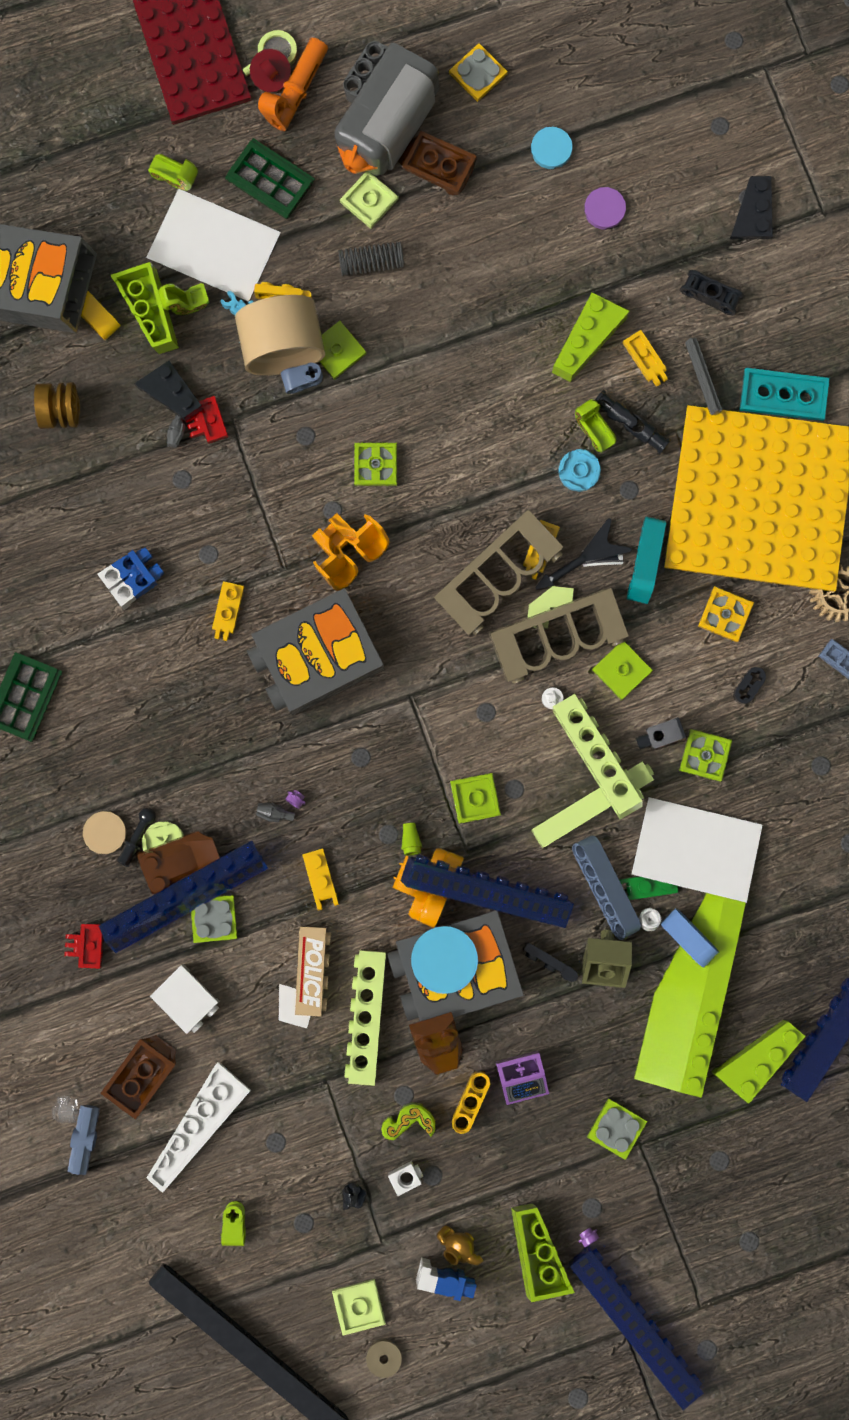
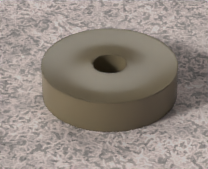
M380 1339L371 1344L366 1356V1363L371 1373L377 1377L387 1378L399 1370L402 1354L395 1342L389 1339ZM386 1355L388 1360L383 1362L380 1360V1357Z

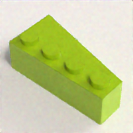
M151 262L112 274V279L126 300L152 348L158 354L179 348L169 311L163 309L158 290L162 287L158 272Z
M591 293L553 366L552 373L571 382L594 354L601 349L602 345L615 333L619 326L626 321L629 311Z
M782 1020L761 1035L756 1041L747 1045L742 1051L711 1072L749 1104L805 1038V1035L790 1022Z
M533 1203L512 1207L526 1297L531 1302L575 1293L538 1208Z

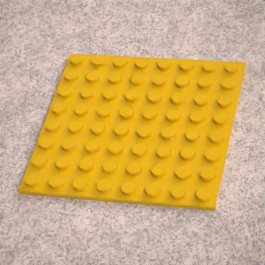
M687 405L664 568L835 592L849 491V426L722 410L718 415H711L708 408Z

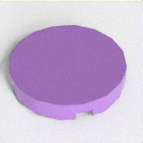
M600 187L592 191L587 197L584 212L592 226L601 230L614 228L623 220L626 212V202L617 190L609 187Z

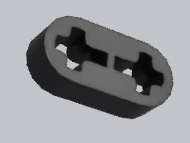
M753 667L746 672L733 692L734 700L737 703L747 704L753 700L766 679L765 671L762 668ZM758 672V677L761 680H757L751 685L750 681L753 677L750 674ZM746 687L750 688L746 694L748 698L740 699L741 694L739 690L743 691Z

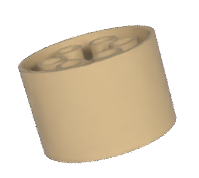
M303 295L269 297L244 306L235 315L244 365L248 373L254 375H279L285 369L308 363H318L325 357L314 300L310 297Z

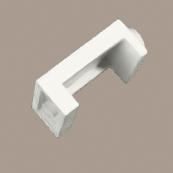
M183 964L150 997L187 1034L191 1030L195 1033L203 1025L201 1020L206 1015L211 1017L219 1009L217 1004L220 1001Z

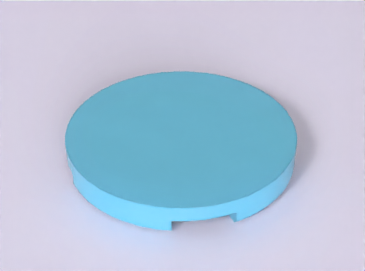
M440 926L428 930L417 940L412 951L411 964L415 977L425 988L436 993L448 994L461 990L473 979L477 970L478 955L474 943L464 932L453 927Z

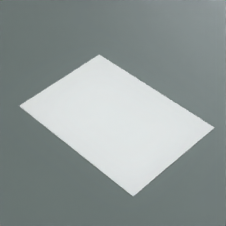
M178 189L146 258L225 292L231 291L235 296L249 302L255 284L258 283L281 232Z
M649 797L632 875L747 903L762 825Z

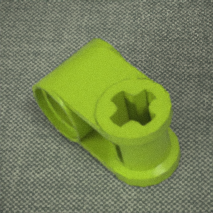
M232 1201L223 1212L222 1246H245V1208L239 1201ZM232 1209H235L236 1217H233V1214L230 1213Z

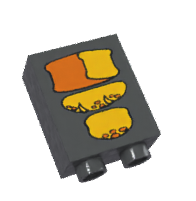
M0 224V321L77 333L97 253L79 236Z
M345 588L251 634L256 646L246 650L257 673L268 668L275 681V684L265 689L276 711L288 707L292 716L384 671V665Z
M497 910L445 925L464 932L472 940L477 950L478 965L476 973L468 985L459 991L448 994L436 993L425 988L415 977L411 964L412 951L417 940L425 932L397 940L398 950L387 953L394 978L406 975L411 992L400 995L408 1021L416 1018L423 1021L452 1012L454 1018L524 996Z

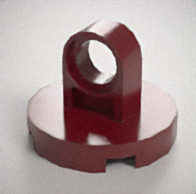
M263 49L251 60L249 68L250 77L260 90L270 93L278 92L284 88V82L288 81L291 75V65L284 54L275 49Z

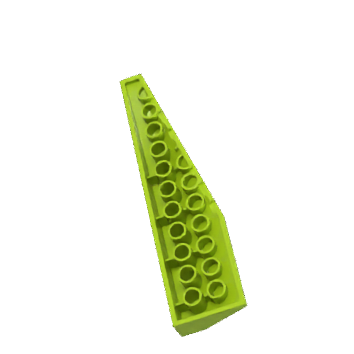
M709 893L705 894L691 922L718 949L719 953L703 968L681 946L676 950L653 996L634 1079L702 1098L746 902Z

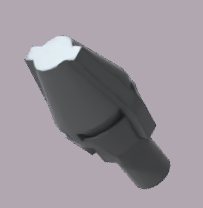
M178 415L175 416L167 431L168 447L176 448L184 436L185 424Z
M258 803L256 810L257 816L270 822H279V820L282 821L283 819L293 821L295 813L285 811L282 806L274 803Z

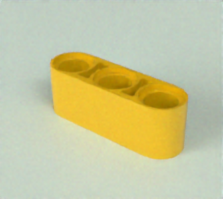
M87 291L81 317L106 340L121 326L93 295Z
M475 1071L470 1076L454 1112L452 1126L457 1133L464 1134L471 1129L489 1089L490 1080L484 1071ZM483 1076L486 1079L483 1087H476L474 1085L476 1077ZM470 1096L477 1099V1104L471 1108L467 1107L464 1103L466 1098ZM459 1117H465L468 1120V1124L463 1128L455 1124Z

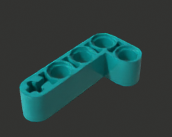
M647 516L644 518L627 600L648 604L658 570L666 527L665 520Z

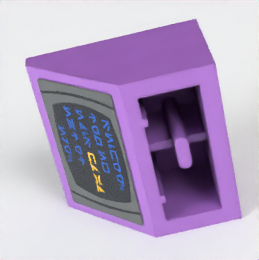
M538 1051L496 1061L507 1105L549 1094Z

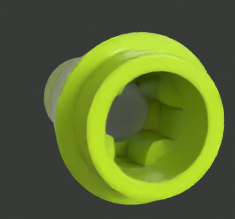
M416 823L403 824L401 850L404 851L406 856L420 854L423 847L416 829Z

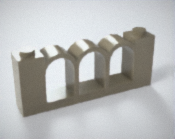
M528 509L434 598L469 636L472 634L476 636L484 629L483 624L485 621L482 618L493 615L499 608L500 597H510L516 594L521 588V576L530 577L539 573L543 567L544 560L547 563L551 561L555 563L562 557L563 553L561 551L564 550V547ZM518 533L524 537L539 555V562L532 570L524 571L519 569L501 550ZM497 553L517 575L516 584L509 591L496 589L479 571ZM474 574L494 594V605L488 611H476L457 592Z
M605 588L489 632L506 681H512V684L523 681L524 676L528 675L527 669L536 671L546 667L551 657L559 660L570 659L577 653L579 647L590 650L597 649L604 642L615 646L623 643V638L629 637L611 588ZM591 605L599 625L600 634L598 639L592 644H584L578 636L570 613ZM564 615L572 638V646L565 654L558 655L552 651L542 623ZM536 626L544 647V657L538 664L528 665L522 658L514 634Z

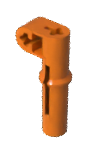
M313 37L310 38L288 81L284 82V90L281 96L264 92L259 98V111L278 130H287L302 99L307 97L306 91L329 49L321 40Z

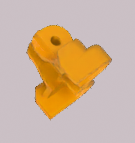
M336 513L332 518L328 519L331 524L322 531L318 528L312 535L316 543L329 556L320 566L316 561H313V564L327 583L336 591L349 586L358 574L356 564L341 550L348 543L353 545L367 562L378 559L389 546L390 541L385 530L369 515L364 514L367 523L356 532Z
M436 848L429 865L409 856H405L403 863H399L402 866L397 877H393L396 880L392 888L415 897L408 913L412 919L435 928L447 898L434 892L431 893L423 887L425 884L422 882L424 874L430 875L429 879H434L435 876L440 877L439 883L441 884L444 883L445 879L450 880L448 887L452 888L464 857L442 848ZM414 871L419 872L417 881L412 879Z

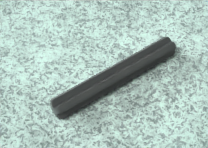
M689 338L685 345L709 413L711 415H718L722 412V408L698 340L696 338Z

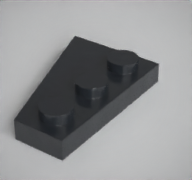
M167 361L134 383L136 388L165 405L167 409L185 421L203 410L201 404L170 361Z

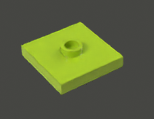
M338 321L322 334L325 357L319 363L334 380L367 354L341 321Z
M625 641L618 644L592 669L620 700L627 696L653 671Z
M493 773L450 781L458 824L501 816Z

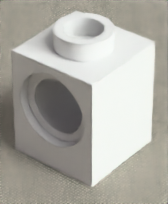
M412 1161L388 1173V1178L397 1196L421 1185L420 1178L423 1177L418 1164L414 1166ZM404 1172H409L412 1174L413 1179L411 1182L405 1183L401 1180L400 1176Z

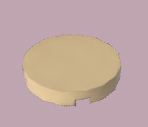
M101 811L93 814L87 819L83 827L85 844L90 850L98 854L113 853L120 849L126 840V826L120 816L112 812Z

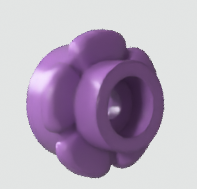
M296 790L287 792L288 796L285 800L294 807L300 809L302 804H306L303 801L305 796Z
M588 1228L582 1232L579 1243L582 1242L583 1246L587 1247L598 1240L597 1229L592 1231L591 1228Z

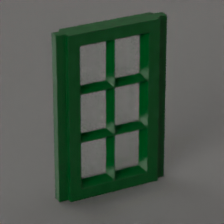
M253 138L230 168L225 180L287 220L308 192L315 178Z
M15 652L0 685V729L33 742L63 671Z

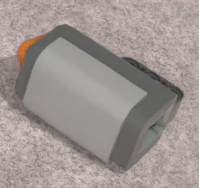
M372 41L367 44L343 82L345 97L351 102V105L336 126L334 136L338 152L348 171L354 174L367 171L372 175L381 176L387 170L394 168L435 104V95L439 91L440 85L438 70L429 61L396 43H391L387 47L380 42ZM362 71H369L366 74H361ZM353 87L358 88L355 91H350V89Z

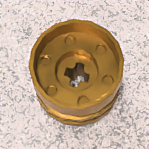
M74 382L67 383L66 388L64 383H59L57 393H55L52 383L36 384L34 407L38 427L40 429L55 428L57 418L62 428H66L68 423L71 428L77 427L80 415V400Z

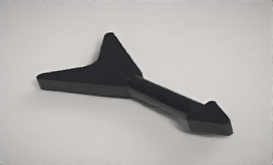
M608 518L579 557L551 575L545 574L535 588L536 590L550 588L554 586L553 583L585 562L589 563L629 554L632 552V549L608 543L607 539L611 526V519Z

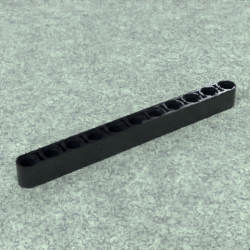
M163 1263L148 1281L149 1285L306 1418L309 1420H349L342 1410L170 1266Z

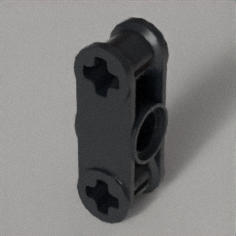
M689 270L688 278L680 288L682 294L712 306L727 315L734 316L736 314V307L744 297L741 291L704 276L698 271ZM714 290L717 295L711 296L707 291Z

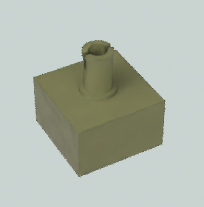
M602 930L600 933L601 939L588 938L582 961V984L625 988L632 966V942L614 941L612 930Z

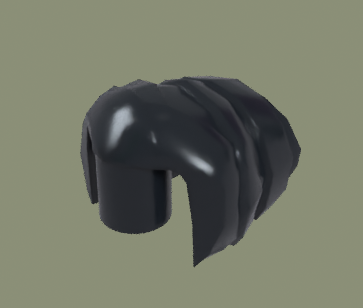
M355 1182L344 1186L342 1191L343 1210H348L350 1207L362 1208L366 1199V1191Z

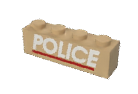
M300 927L295 1015L322 1016V1012L327 1011V998H323L324 989H328V976L324 975L325 967H329L330 954H326V945L330 946L331 932H327L326 927Z

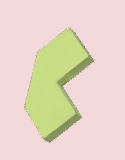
M552 586L529 604L528 617L571 602L573 600L574 588ZM549 621L542 623L544 629H548Z

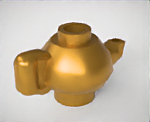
M447 1225L443 1226L437 1233V1239L446 1248L444 1257L450 1264L457 1265L458 1263L468 1262L472 1265H479L483 1262V1259L474 1253V1238L471 1234L467 1232L455 1233Z

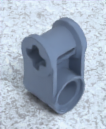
M316 363L288 368L280 373L287 394L297 393L303 389L317 386L323 379L321 369ZM311 371H314L315 373L314 378H311L310 376Z

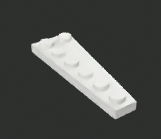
M217 1062L147 1176V1179L162 1193L251 1091L220 1062Z

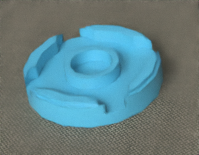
M545 127L538 131L531 143L533 159L538 165L547 169H555L565 165L572 153V141L569 135L557 127Z
M577 449L565 454L560 461L558 469L559 478L563 485L577 492L587 491L594 487L599 480L601 472L596 456L583 449Z

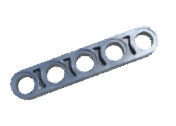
M591 835L575 843L572 847L573 854L613 934L618 939L623 940L638 932L641 928L640 921L600 841Z

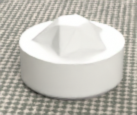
M548 688L542 694V703L546 708L553 709L552 706L563 701V694L557 688Z
M653 908L644 909L639 916L641 927L646 931L656 930L661 923L660 913Z

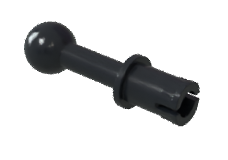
M143 808L139 812L140 822L130 841H124V848L117 859L119 864L129 867L136 851L140 850L137 846L147 825L152 824L156 819L153 809Z

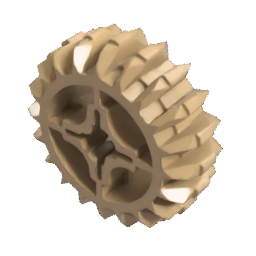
M839 565L838 578H842L848 583L849 566L843 571L842 565ZM837 578L836 586L837 592H845L841 596L832 595L834 593L832 591L823 594V590L811 589L809 591V594L815 595V597L810 599V602L817 603L813 609L817 610L820 608L822 610L819 616L822 617L824 614H827L826 619L828 621L834 616L835 622H839L841 618L844 622L849 620V608L847 609L846 607L849 586L842 584L841 579ZM826 601H832V602H834L835 605H836V608H839V609H835V608L831 607L830 605H828V603H827Z

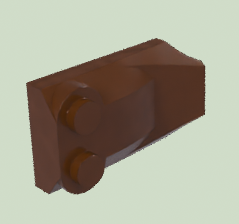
M420 131L419 135L412 139L398 162L401 164L402 169L445 189L449 195H459L473 172L477 156Z
M199 830L137 853L142 872L152 894L163 893L171 887L210 873L221 862L213 838L203 835Z
M452 1012L409 1025L421 1063L436 1075L458 1068L463 1047Z
M157 1035L140 1039L100 1094L136 1120L175 1067L176 1049Z

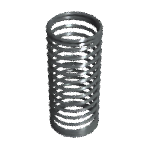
M400 241L396 242V248L393 242L391 243V248L390 244L387 243V251L384 243L382 244V250L379 244L377 245V250L376 246L373 245V254L370 245L368 246V253L366 246L363 247V252L362 248L359 247V256L356 247L354 248V255L352 248L349 249V255L345 248V259L343 250H338L342 276H348V265L350 274H353L352 261L356 275L357 262L360 274H362V263L364 272L367 273L366 259L369 272L371 273V259L373 270L376 272L375 255L378 270L381 271L380 256L383 270L385 271V257L387 268L390 270L389 253L393 270L395 269L394 254L397 268H404Z

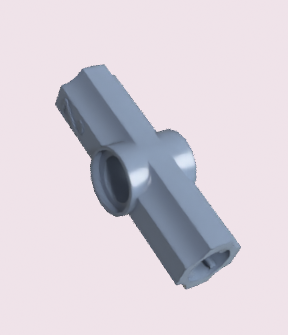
M80 1105L77 1125L71 1137L70 1147L72 1151L67 1172L77 1175H86L88 1172L91 1152L94 1150L97 1139L96 1126L100 1113L99 1107Z

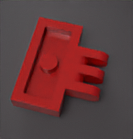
M213 396L198 401L203 410L186 421H194V423L187 425L188 430L197 428L196 431L190 433V437L195 438L205 434L208 444L228 438L216 397Z
M81 924L80 934H66V939H74V943H65V947L74 948L73 952L65 951L64 956L79 957L78 968L101 969L104 925Z

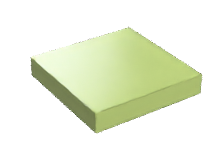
M366 171L340 199V203L372 229L397 202L399 196L377 177Z
M375 1279L332 1290L342 1335L386 1324Z

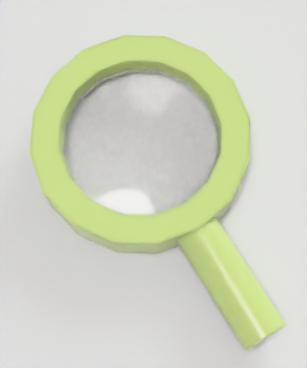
M273 30L266 33L260 39L258 52L263 49H275L287 57L290 65L295 62L297 45L289 33ZM250 64L242 69L246 77L250 75Z

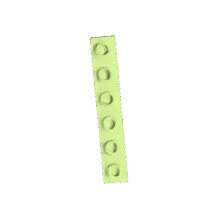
M573 694L552 706L556 718L619 819L643 807L642 799L644 797L638 787L634 788L631 784L632 777L627 769L622 770L619 765L621 763L619 756L615 751L611 752L608 745L610 743L605 734L600 735L597 730L599 725L593 716L589 717L585 711L588 708L583 699L580 698L578 700L577 696ZM575 716L583 719L580 723H573L571 721ZM585 734H591L594 736V738L591 741H585L582 739V737ZM598 751L605 754L602 759H596L593 755ZM609 769L616 771L613 777H607L604 773ZM624 787L628 792L625 795H618L616 790Z
M360 950L359 955L355 954L354 967L358 968V975L353 976L352 989L356 990V998H351L350 1011L354 1012V1020L349 1021L348 1033L352 1034V1043L348 1042L347 1056H351L350 1065L346 1064L345 1078H349L348 1084L375 1086L386 952ZM372 967L375 970L374 978L366 979L363 976L364 968ZM364 989H370L373 992L372 1000H363L361 992ZM362 1011H368L372 1017L371 1021L368 1023L361 1022L359 1014ZM365 1033L369 1036L370 1041L366 1045H361L357 1041V1036ZM360 1055L365 1056L368 1064L364 1067H359L355 1062L356 1057Z

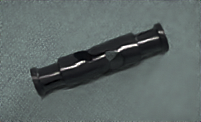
M603 389L595 399L600 408L607 412L608 417L616 422L624 423L623 426L628 432L644 444L648 443L658 451L659 455L670 443V438L666 439L657 432V428L635 413L630 414L626 405L619 400H614L606 394V390ZM640 420L645 426L644 430L640 433L632 431Z

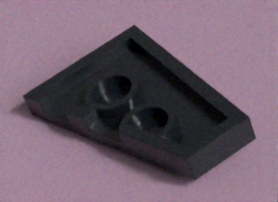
M750 176L730 239H772L771 176Z

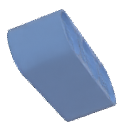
M677 908L661 923L662 927L703 968L719 953L718 949Z

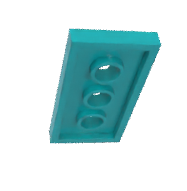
M745 368L740 411L824 421L829 378ZM766 387L769 395L766 397L761 396L758 393V388ZM782 389L787 390L790 398L782 399L779 396V391ZM800 393H809L811 400L809 402L802 401Z

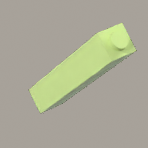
M643 761L628 770L632 777L630 782L634 788L638 787L640 789L654 780L652 777L654 775L653 770L648 764L644 765ZM624 787L616 790L618 795H625L628 792ZM598 788L531 829L540 846L544 848L611 807L601 788Z

